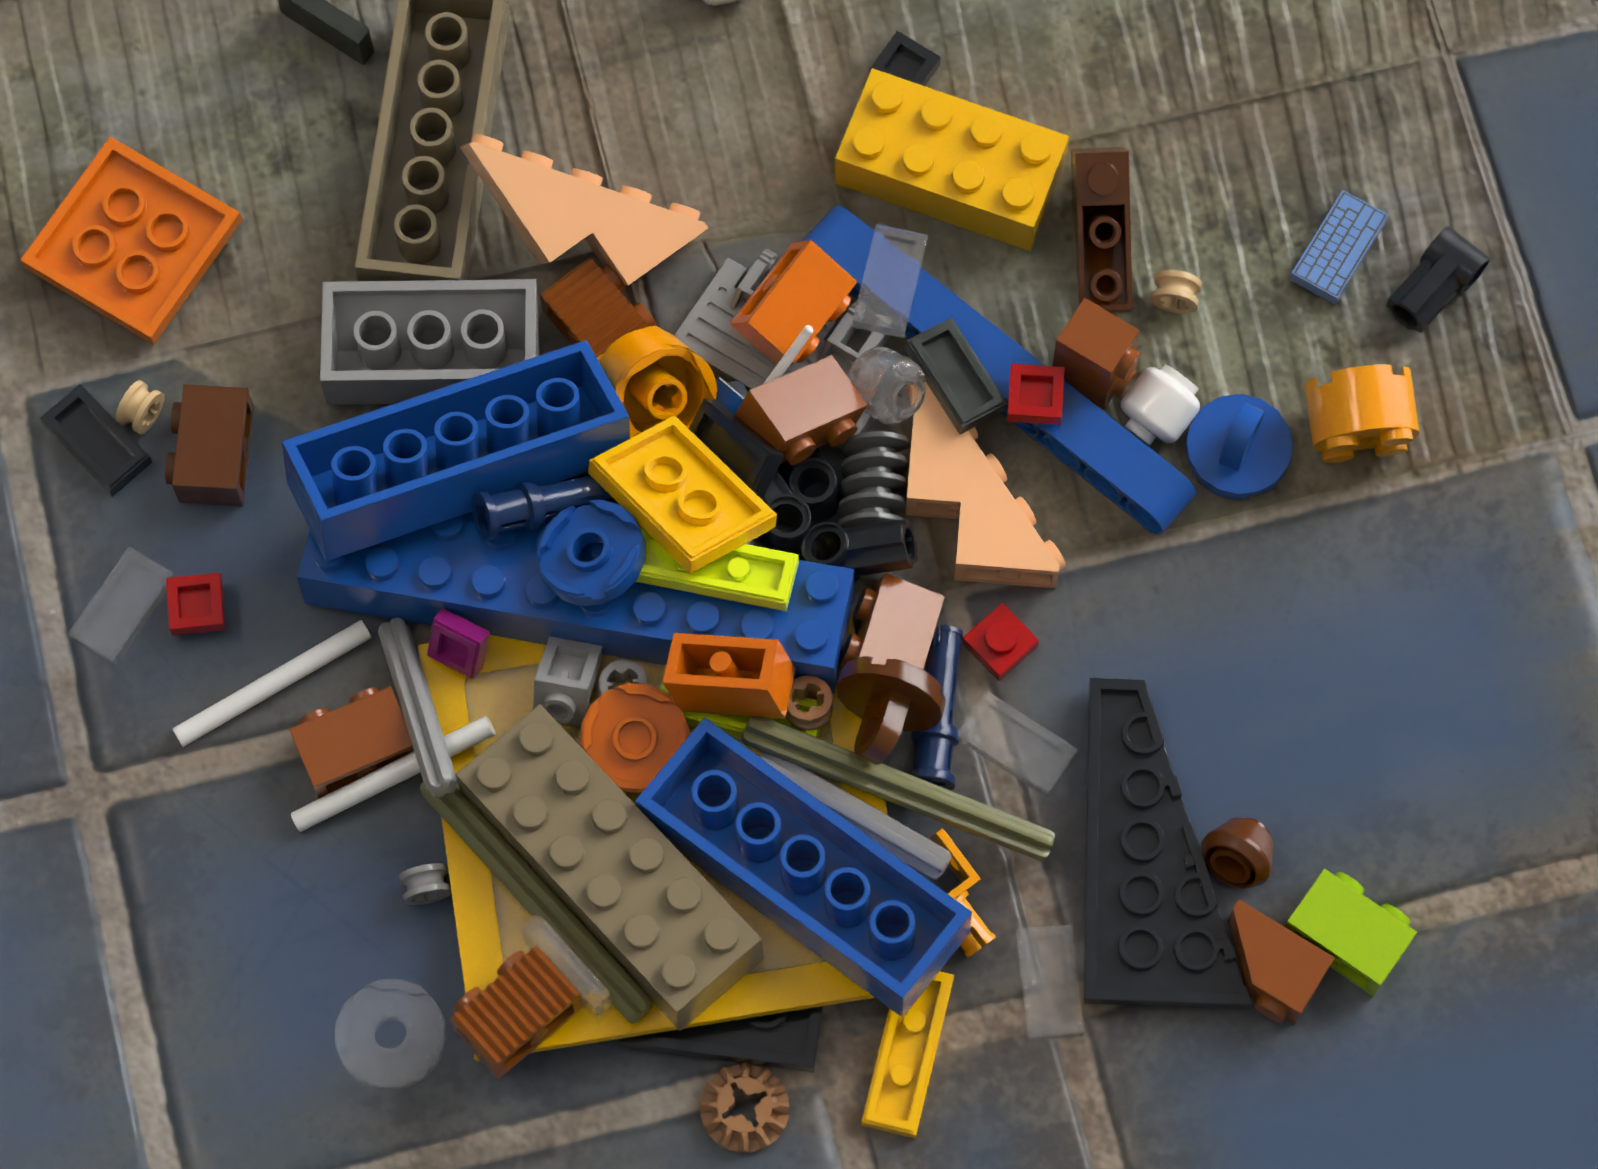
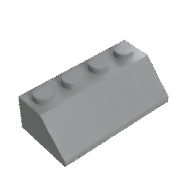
M536 279L323 282L320 383L327 405L395 404L540 356Z

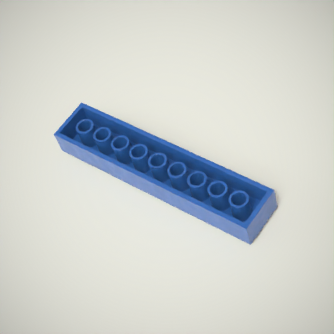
M472 511L329 561H325L309 529L297 574L305 604L392 619L398 617L404 621L432 625L436 615L442 608H445L484 628L493 636L544 645L547 644L549 636L601 645L603 655L661 665L667 664L674 633L775 639L780 641L796 668L794 679L806 675L816 676L824 680L830 687L832 694H835L841 666L839 661L846 642L855 599L854 569L799 560L787 612L640 582H634L621 596L604 604L579 606L565 602L553 593L543 581L539 571L537 544L545 527L553 519L545 520V523L537 530L528 531L524 527L498 532L495 539L486 541L482 539L476 528ZM596 542L586 545L579 554V561L590 562L595 560L601 554L604 544Z

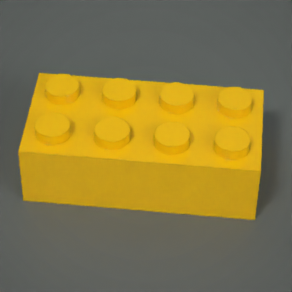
M872 68L835 157V184L1031 252L1066 162L1069 136Z

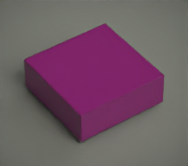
M442 608L433 619L427 655L463 675L475 679L484 666L490 632Z

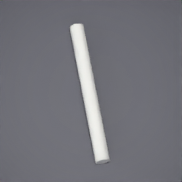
M359 620L175 726L172 730L182 747L372 637L363 621Z
M485 715L445 735L444 739L449 755L452 757L495 736L496 733L489 718ZM413 751L291 812L295 826L302 832L420 773L415 752Z

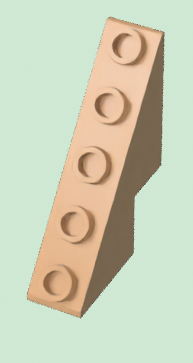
M473 133L471 142L460 147L539 264L552 262L585 239L603 267L608 265L612 268L623 285L627 286L709 229L705 222L699 221L701 212L677 203H671L669 210L650 203L651 194L629 186H622L619 193L602 187V177L581 169L573 168L571 175L551 169L552 159L533 152L523 151L521 158L502 152L504 143L485 135Z
M917 369L906 515L959 519L954 580L1056 588L1059 571L1066 567L1061 552L1051 540L1043 542L1033 527L1037 522L1028 503L1021 496L1014 499L1004 484L1007 481V476L998 459L992 453L985 456L975 440L978 439L976 428L974 427L959 434Z

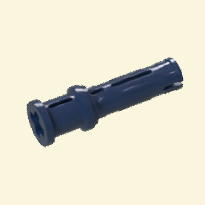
M585 476L539 487L534 483L526 481L517 484L515 490L492 495L486 491L476 492L472 499V511L476 528L482 539L487 541L495 539L498 532L524 527L528 531L537 530L545 523V520L556 517L562 510L572 505L578 508L582 505H589L588 501L600 499L616 504L618 502L591 476Z
M941 625V634H938L939 628L937 626L935 628L927 655L925 672L933 676L941 685L942 691L940 695L946 696L947 703L942 719L935 727L924 731H911L910 739L915 743L913 770L907 774L951 791L954 789L956 781L954 775L951 774L953 747L958 746L960 734L957 727L953 725L963 631L954 626Z

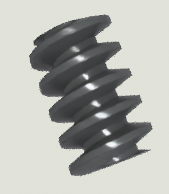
M874 431L853 435L844 442L842 452L846 459L843 460L841 465V473L845 479L839 485V493L843 499L840 500L837 506V512L841 518L837 524L843 529L903 519L897 515L890 514V511H899L906 507L905 498L892 494V492L904 490L908 486L906 477L893 472L906 470L909 467V459L895 453L910 448L911 441L909 437L894 432Z

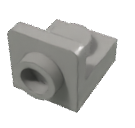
M549 636L534 678L533 709L541 704L560 725L581 728L582 721L589 709L590 695L602 663V646Z

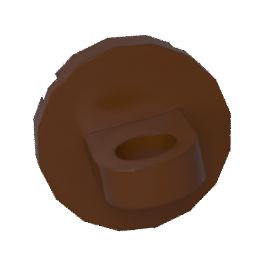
M863 656L848 661L840 672L836 691L837 697L843 705L862 719L855 740L854 753L870 763L878 765L892 752L901 731H924L935 727L942 719L947 701L946 696L940 695L942 691L941 685L923 669L894 658H887L885 665L871 664L873 657Z

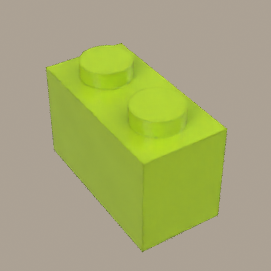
M1324 868L1287 921L1285 928L1335 957L1330 968L1374 997L1411 944L1417 931L1409 926L1411 923L1410 919L1399 909L1386 903L1380 907L1364 896V888L1355 879L1342 872H1337L1334 875Z

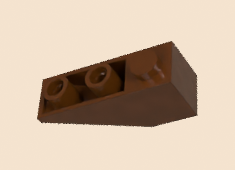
M1124 147L1071 149L1072 208L1079 305L1086 298L1107 311L1133 310L1129 151Z

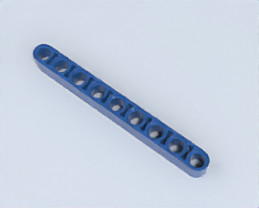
M834 205L802 240H812L858 281L849 294L881 319L886 318L895 324L894 329L907 340L952 317L1007 403L1011 364L1045 366L846 208ZM1064 381L1061 425L1012 422L1139 524L1155 534L1161 535L1197 495L1195 487L1186 476L1066 381ZM1007 404L1006 410L1001 413V414H1002L1003 416H1005L1006 418H1007L1008 404Z

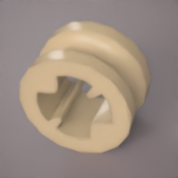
M1163 270L1156 273L1154 283L1159 289L1152 292L1151 302L1153 305L1174 313H1191L1197 310L1199 300L1194 295L1200 292L1202 281L1198 277L1179 270Z
M141 380L136 381L129 387L121 399L115 415L116 421L122 425L130 422L132 423L133 431L140 435L144 434L151 428L159 416L165 400L164 394L158 390L148 392V385Z

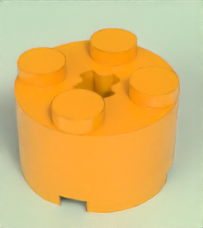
M648 326L621 336L609 346L605 353L597 357L629 414L630 438L674 415L689 429L703 399L716 400L717 384L713 371L707 362L673 334L657 326Z
M1392 365L1358 366L1331 372L1332 383L1318 387L1317 377L1309 379L1304 383L1312 448L1322 453V461L1324 463H1338L1354 458V450L1375 448V454L1378 457L1403 454L1408 451L1407 443L1413 441L1420 434L1412 375L1409 367L1403 366L1399 375H1393Z

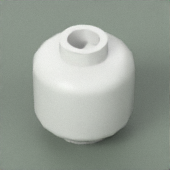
M1167 364L1161 370L1155 367L1146 368L1122 398L1121 409L1130 418L1124 427L1149 446L1155 438L1164 443L1175 442L1199 412L1200 403L1195 397L1199 388Z

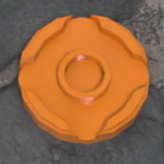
M626 683L606 691L590 705L581 724L580 747L623 792L642 793L689 737V727L682 710L669 694L649 684Z

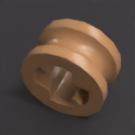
M808 675L797 677L793 680L785 717L791 726L801 731L818 730L828 723L832 716L833 696L827 683L816 676ZM808 694L817 696V705L822 704V706H812L808 713L799 711V701L794 702L795 699H806Z

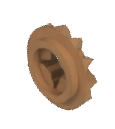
M747 1062L731 1067H723L718 1074L706 1083L700 1102L701 1120L708 1135L723 1148L739 1153L756 1152L771 1145L782 1134L789 1118V1099L784 1084L768 1068L751 1065ZM736 1087L739 1093L742 1092L747 1099L755 1096L759 1098L765 1095L764 1098L760 1099V1103L754 1107L757 1127L754 1128L751 1121H747L742 1114L735 1117L731 1115L723 1119L735 1107L733 1088Z

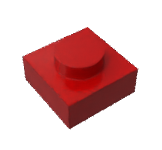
M1011 364L1007 421L1061 425L1065 367Z
M220 572L166 578L169 630L172 636L226 630L223 579Z
M1001 603L963 637L962 644L1000 681L1038 647L1039 640Z

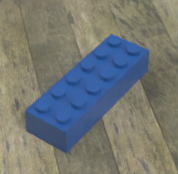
M585 340L282 441L286 480L325 561H329L472 512V499L476 492L486 491L492 495L516 489L517 484L526 481L534 483L538 487L551 485L588 472L590 459L630 439L629 414L590 345Z
M707 718L700 722L635 800L636 806L684 857L902 1018L970 934L972 911Z

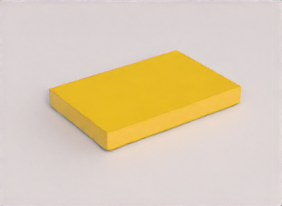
M675 415L589 460L588 474L626 511L634 516L635 520L689 574L703 568L776 526L777 514Z

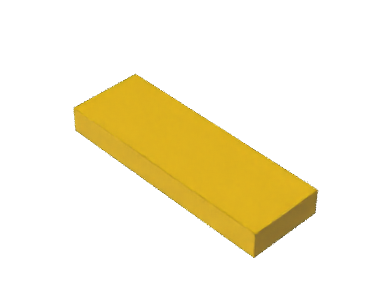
M939 971L903 1018L889 1008L861 1126L916 1139L954 981L953 974Z

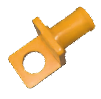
M942 828L929 837V839L951 853L948 865L961 881L960 884L947 894L972 911L970 934L960 945L966 957L969 958L996 936L993 932H990L965 898L969 895L967 889L981 878Z

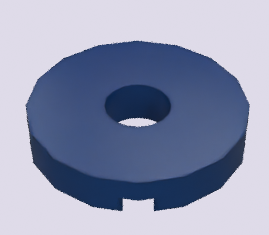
M600 499L588 501L589 505H582L578 508L572 505L562 510L545 527L537 544L539 571L548 588L563 601L579 606L604 604L621 596L638 579L646 561V540L634 516L619 504ZM596 542L604 544L601 554L595 560L590 562L579 561V554L586 545Z

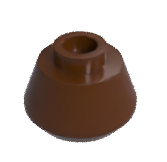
M1232 818L1207 833L1203 838L1201 850L1206 867L1221 882L1235 888L1247 889L1260 886L1268 880L1271 874L1274 843L1267 828L1258 820L1253 818Z

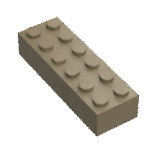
M398 0L355 262L358 281L469 280L484 183L460 147L471 142L473 133L491 137L509 23L507 0Z
M541 704L536 706L455 774L460 791L650 997L651 1001L679 1031L684 1029L764 959L762 938Z

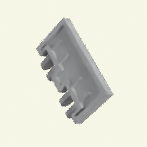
M765 249L748 273L747 268L728 257L674 335L702 357L714 374L728 382H742L745 384L747 391L762 385L776 365L730 325V322L775 266L778 255L769 249ZM857 301L851 305L837 326L835 320L833 322L827 321L816 335L819 338V344L812 354L801 363L795 362V364H790L782 375L784 376L832 355L868 405L855 424L858 430L854 435L866 431L905 373L907 364L887 351L875 370L870 368L894 329L895 324L886 318H882L875 325L859 352L846 346L855 330L863 322L867 309L866 306ZM841 444V445H839V446H837V447L840 448V449H842L843 444Z

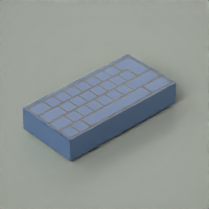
M1342 190L1292 271L1290 280L1336 305L1385 225L1388 214Z

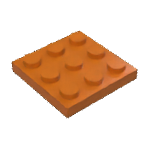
M110 136L20 261L26 270L154 345L243 220L239 211Z

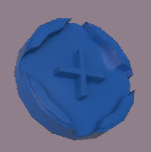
M1244 394L1221 396L1204 405L1191 421L1185 444L1186 457H1188V463L1198 483L1217 496L1233 500L1249 499L1250 496L1259 495L1262 492L1264 494L1275 488L1287 472L1293 450L1290 427L1281 413L1263 399Z

